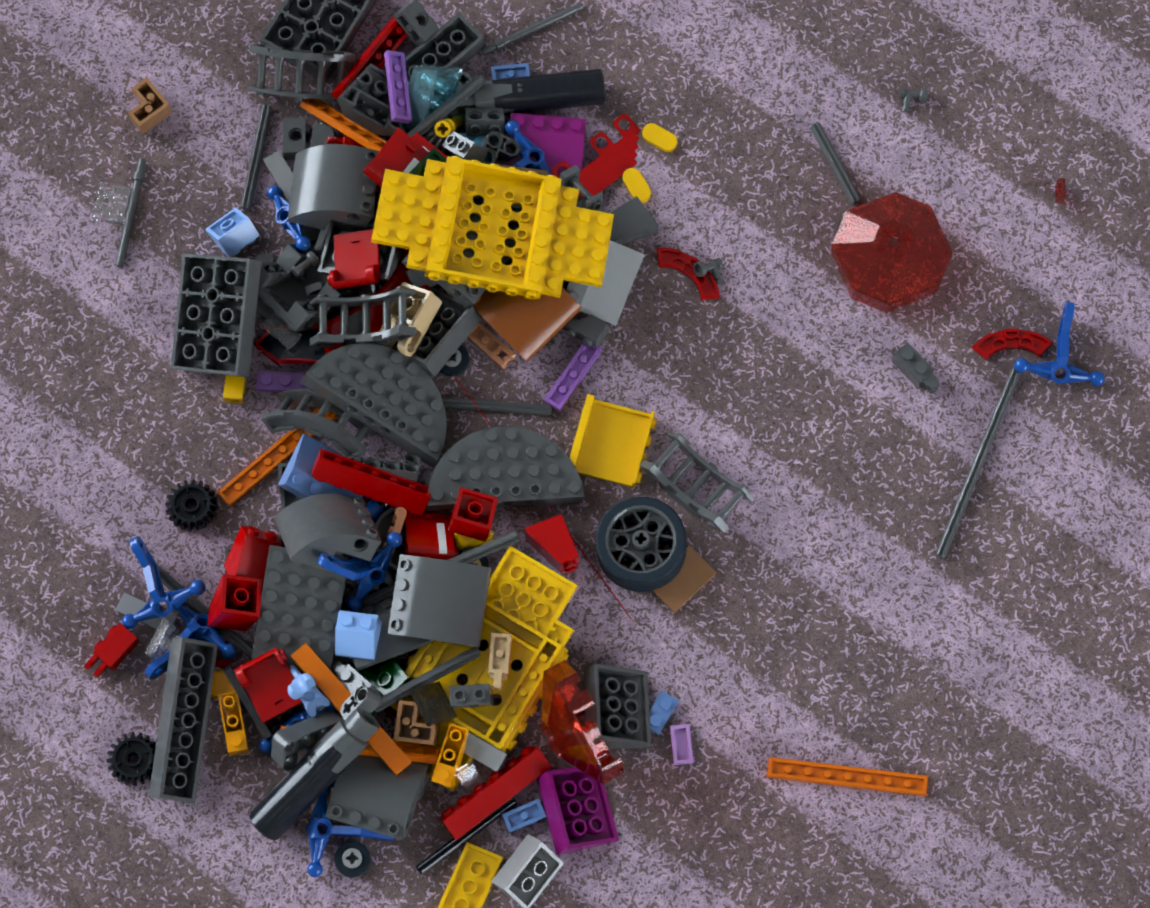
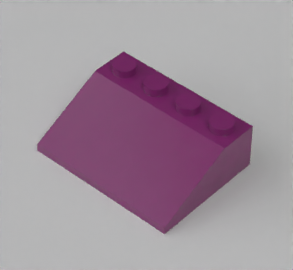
M511 113L510 121H517L520 125L519 131L544 152L551 175H553L552 169L562 161L567 162L570 167L577 165L582 170L586 119ZM508 135L509 138L515 140L513 135ZM508 147L507 152L512 154V150ZM518 153L511 160L506 161V165L513 166L522 160L520 154ZM530 156L532 161L537 162L535 157ZM564 166L559 167L557 171L558 175L560 176V173L567 170L568 168Z
M599 764L547 771L537 778L556 855L573 853L619 841Z

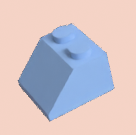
M234 208L205 229L228 257L237 255L243 247L254 243L256 238L260 236L249 217L237 208Z
M339 610L335 628V655L375 661L382 626L379 616Z

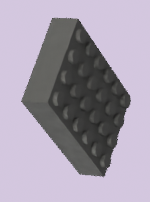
M284 0L261 37L260 43L284 47V50L293 51V49L311 50V53L346 51L377 0ZM285 58L286 62L297 67L295 59ZM306 60L304 71L318 78L317 61ZM328 62V65H326L325 82L329 80L338 65L336 64L337 62Z
M183 253L171 369L249 377L262 261Z
M270 545L261 596L260 618L257 621L251 660L278 647L279 650L283 649L288 657L285 661L289 669L290 665H294L300 672H303L291 659L290 655L306 643L332 672L331 667L335 656V628L339 610L342 611L347 578L329 570L325 571L292 561L289 558L286 547ZM334 555L344 561L350 559V557Z

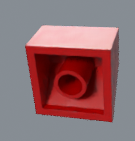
M460 487L448 531L486 542L492 527L498 498Z

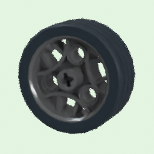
M645 496L631 497L618 502L603 515L597 528L596 551L600 566L612 582L626 590L647 592L665 586L678 575L685 561L687 552L686 531L682 520L668 504L655 498ZM635 519L638 525L627 529L625 522ZM651 525H654L658 528L655 532H650L647 530V528ZM668 530L670 535H664V533ZM621 539L627 542L624 546H619L616 543ZM659 542L673 543L672 550H658ZM615 555L619 556L617 561L614 558ZM625 557L634 562L629 569L621 565ZM661 557H668L665 561L661 559ZM647 558L655 560L651 565L646 564L644 561Z

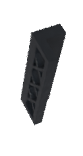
M246 656L224 667V673L264 739H267L285 721L280 714L277 716L280 722L269 727L267 722L262 723L246 689L242 687L234 672L236 666L243 662L244 664L249 662Z

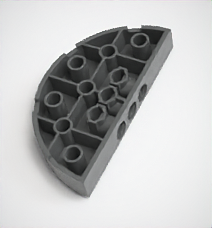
M351 344L324 355L308 370L300 381L301 384L408 453L419 455L421 461L430 467L438 460L445 443L447 430L444 403L431 377L410 357L382 345Z
M511 426L490 427L462 438L440 459L429 484L428 493L431 494V498L427 504V512L453 511L460 487L497 497L496 508L583 503L584 491L574 464L566 453L551 440L541 434L523 428Z

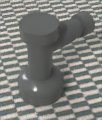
M902 87L900 98H904L902 112H909L911 98H917L921 103L926 104L928 88L915 91Z
M309 251L304 261L290 269L299 280L303 281L306 278L304 270L310 265L316 266L320 261L314 252Z
M720 258L706 264L701 261L694 263L693 269L697 277H703L707 271L711 270L716 283H723L719 271L723 268Z

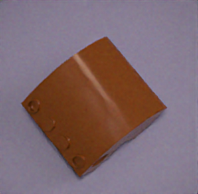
M510 258L505 265H511L512 259ZM563 287L560 298L541 294L540 299L534 300L527 299L521 295L510 296L501 291L490 292L485 290L476 303L472 304L475 310L526 362L582 309Z

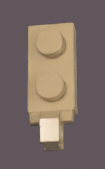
M491 633L488 673L489 678L494 679L493 688L495 690H503V679L508 680L512 634Z

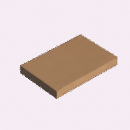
M690 545L686 548L685 561L678 575L665 586L652 591L673 613H676L717 574Z

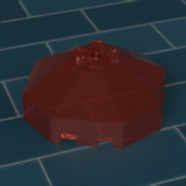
M897 192L845 211L830 249L843 282L846 283L849 290L848 293L851 299L886 313L902 305L906 306L919 301L920 298L936 294L953 254L931 206ZM895 236L900 243L892 246L889 239H893Z
M563 660L544 671L542 723L539 726L543 734L547 736L548 745L555 752L558 759L562 757L566 762L600 783L605 784L625 773L622 767V759L619 757L615 760L611 756L603 739L596 743L593 742L601 734L596 723H593V721L586 722L585 709L595 703L587 689L582 692L576 685L577 682L581 681L578 674L566 660Z

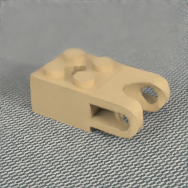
M402 282L401 286L415 290L414 295L406 298V322L409 327H416V335L403 341H398V338L392 339L391 344L382 346L392 348L398 341L397 347L400 353L405 356H412L427 332L442 301L431 291ZM398 301L391 302L390 304L391 328L399 324Z

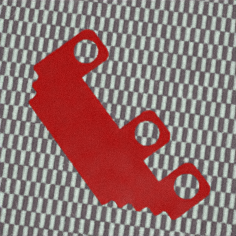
M622 114L613 122L614 127L623 136L617 143L614 144L604 132H599L590 139V144L600 156L580 171L579 182L592 196L602 192L621 177L625 170L637 164L634 158L637 156L635 152L638 148L636 142L639 140L637 134L641 130L627 114ZM621 119H626L630 122L628 130L620 129L618 123ZM598 137L606 139L607 145L605 148H598L596 146L595 140ZM562 161L552 169L553 175L560 178L557 173L559 167L571 168L567 162Z

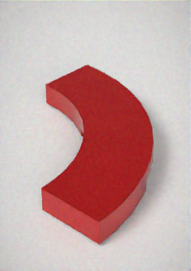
M657 248L659 268H671L689 277L698 289L700 300L720 298L717 283L709 271L703 277L695 275L693 266L694 263L699 262L697 258L683 253L681 250Z
M1003 329L1002 331L984 336L972 346V349L985 360L993 354L1006 349H1023L1041 358L1053 342L1033 331Z

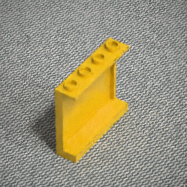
M587 394L569 457L578 474L635 488L636 483L640 484L643 472H639V465L643 460L647 459L648 454L644 453L646 447L650 448L652 436H649L651 429L655 430L657 418H654L655 411H652L650 414L595 400L594 395Z

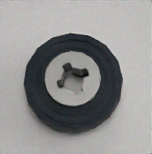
M462 345L459 346L452 355L453 357H450L441 368L440 372L450 377H454L453 374L459 376L468 368L470 362L469 353Z
M356 841L342 844L337 849L334 858L338 871L344 876L351 878L364 874L371 862L370 852L366 846Z

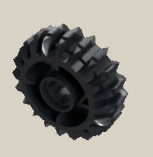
M192 479L191 484H188L187 480H185V485L182 487L180 483H177L178 490L171 488V492L174 495H167L169 501L165 502V506L168 507L166 514L170 515L169 520L174 521L175 527L180 525L181 530H185L188 526L189 532H192L193 527L200 531L199 525L201 524L206 528L205 522H213L210 516H217L214 510L219 507L218 504H215L218 498L214 496V490H209L210 486L208 484L203 487V481H199L196 485L194 479ZM191 502L197 503L194 509H188L187 505Z
M131 732V738L123 734L124 740L121 741L120 738H117L116 741L119 744L117 746L111 744L114 751L107 752L109 756H112V758L106 759L107 763L112 764L108 767V770L114 771L112 776L113 778L118 777L117 781L119 783L125 779V785L129 786L132 780L133 786H137V780H140L143 785L145 784L143 778L147 777L151 781L149 774L152 773L155 748L153 747L156 745V742L154 740L149 742L150 736L148 735L143 739L142 733H139L137 738L134 732ZM132 755H138L139 760L136 763H129Z

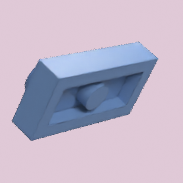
M529 63L491 66L492 80L530 76Z
M661 691L649 711L650 731L659 736L679 700Z
M539 799L502 814L509 834L547 818Z

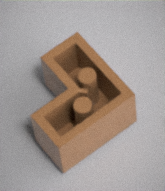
M147 77L132 88L134 97L140 104L128 114L133 125L143 135L172 114V110L167 100Z
M399 700L394 740L437 746L440 726L421 723L423 703Z

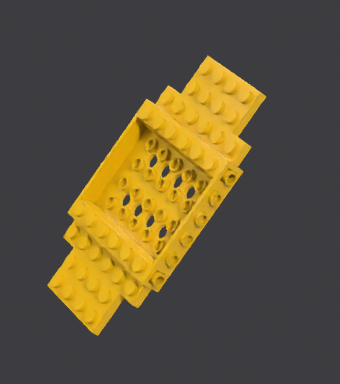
M447 156L446 163L427 159L424 176L385 169L371 242L409 250L406 268L425 271L424 277H428L430 280H445L450 284L457 285L460 283L470 288H485L490 292L501 291L510 296L521 295L531 300L540 299L541 294L560 298L563 280L602 287L614 214L576 207L579 189L561 186L562 179L554 175L545 176L534 171H520L515 167L505 168L494 163L485 164L478 160L470 161L459 156ZM481 196L484 199V203L476 205L473 202V198ZM515 203L520 204L522 210L518 213L511 209V206ZM476 213L480 215L481 220L476 223L472 222L470 215ZM516 221L519 224V228L511 230L508 227V223ZM469 231L477 233L478 237L475 240H470L466 234ZM513 239L516 245L509 248L505 245V240ZM465 249H472L474 256L471 258L465 257L463 255ZM504 256H509L513 262L511 265H504L501 259Z
M509 546L489 581L481 640H487L489 643L488 649L480 651L481 656L401 699L403 701L423 703L421 723L440 726L437 745L440 746V751L450 723L469 729L470 733L505 753L508 750L512 751L517 743L515 740L519 733L522 734L527 727L526 721L528 717H532L538 708L536 706L537 702L547 694L548 689L546 687L549 682H553L559 673L557 671L560 664L564 665L569 657L567 654L569 650L565 646L575 630L558 619L578 588V585L512 546ZM491 633L512 634L508 680L503 679V690H495L493 688V695L499 694L502 702L497 706L460 709L450 707L449 686H462L457 683V677L460 674H466L468 677V682L465 685L490 684L493 686L494 679H490L488 673ZM432 640V643L420 647L417 653L409 658L405 673L413 680L469 650L472 646ZM520 660L523 667L520 671L512 669L511 664L513 661ZM399 701L390 706L398 710ZM464 753L454 788L443 786L454 792L474 758ZM432 764L429 774L430 778H432L436 764Z

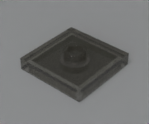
M440 681L420 686L410 691L427 727L447 722L457 717L454 709L450 707V701Z

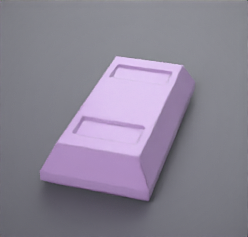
M690 724L671 725L670 734L674 765L694 763Z

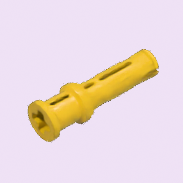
M454 116L451 119L445 118L436 123L435 133L439 137H447L451 131H455V129L463 125L461 123L463 119L460 116Z

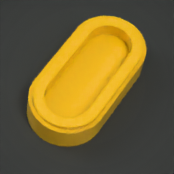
M654 123L644 126L642 137L647 143L664 152L675 150L677 138L673 133Z
M636 168L625 170L623 173V183L632 198L637 196L642 203H646L650 199L651 190L642 174Z

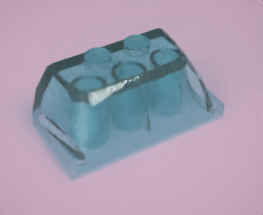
M427 65L414 67L408 83L412 121L409 124L402 123V128L406 133H409L456 93L462 73L461 68Z

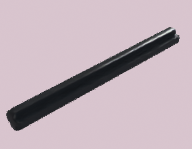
M514 797L457 841L452 838L416 865L421 875L425 874L500 818L503 813L515 807L517 802Z

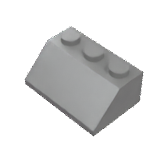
M528 834L491 882L519 906L530 908L564 863L542 841Z

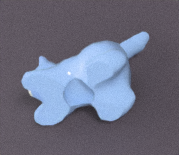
M290 665L291 673L295 679L292 680L287 688L288 694L294 700L300 699L308 715L315 717L316 710L321 711L325 706H329L330 701L318 690L315 679L310 674H301L298 668Z

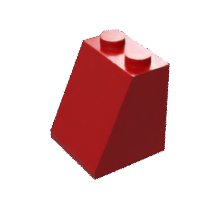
M562 514L525 528L526 541L560 573L565 572L567 574L577 569L576 567L579 566V555Z
M241 525L224 563L227 574L262 579V592L269 546L282 545L278 535L273 531L265 532L254 526L246 527Z
M223 574L209 606L208 627L246 632L260 618L262 579Z

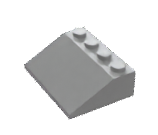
M610 240L602 287L569 281L566 291L582 307L581 312L588 315L592 314L603 321L617 325L645 254Z

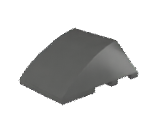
M370 63L337 98V101L344 116L376 135L392 136L398 127L402 129V123L391 121L386 72Z

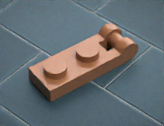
M480 322L467 337L503 371L507 368V364L517 357L512 350ZM501 352L505 354L502 359L498 356Z
M398 507L395 510L392 519L394 526L390 525L387 536L392 532L400 534L407 515L405 508Z

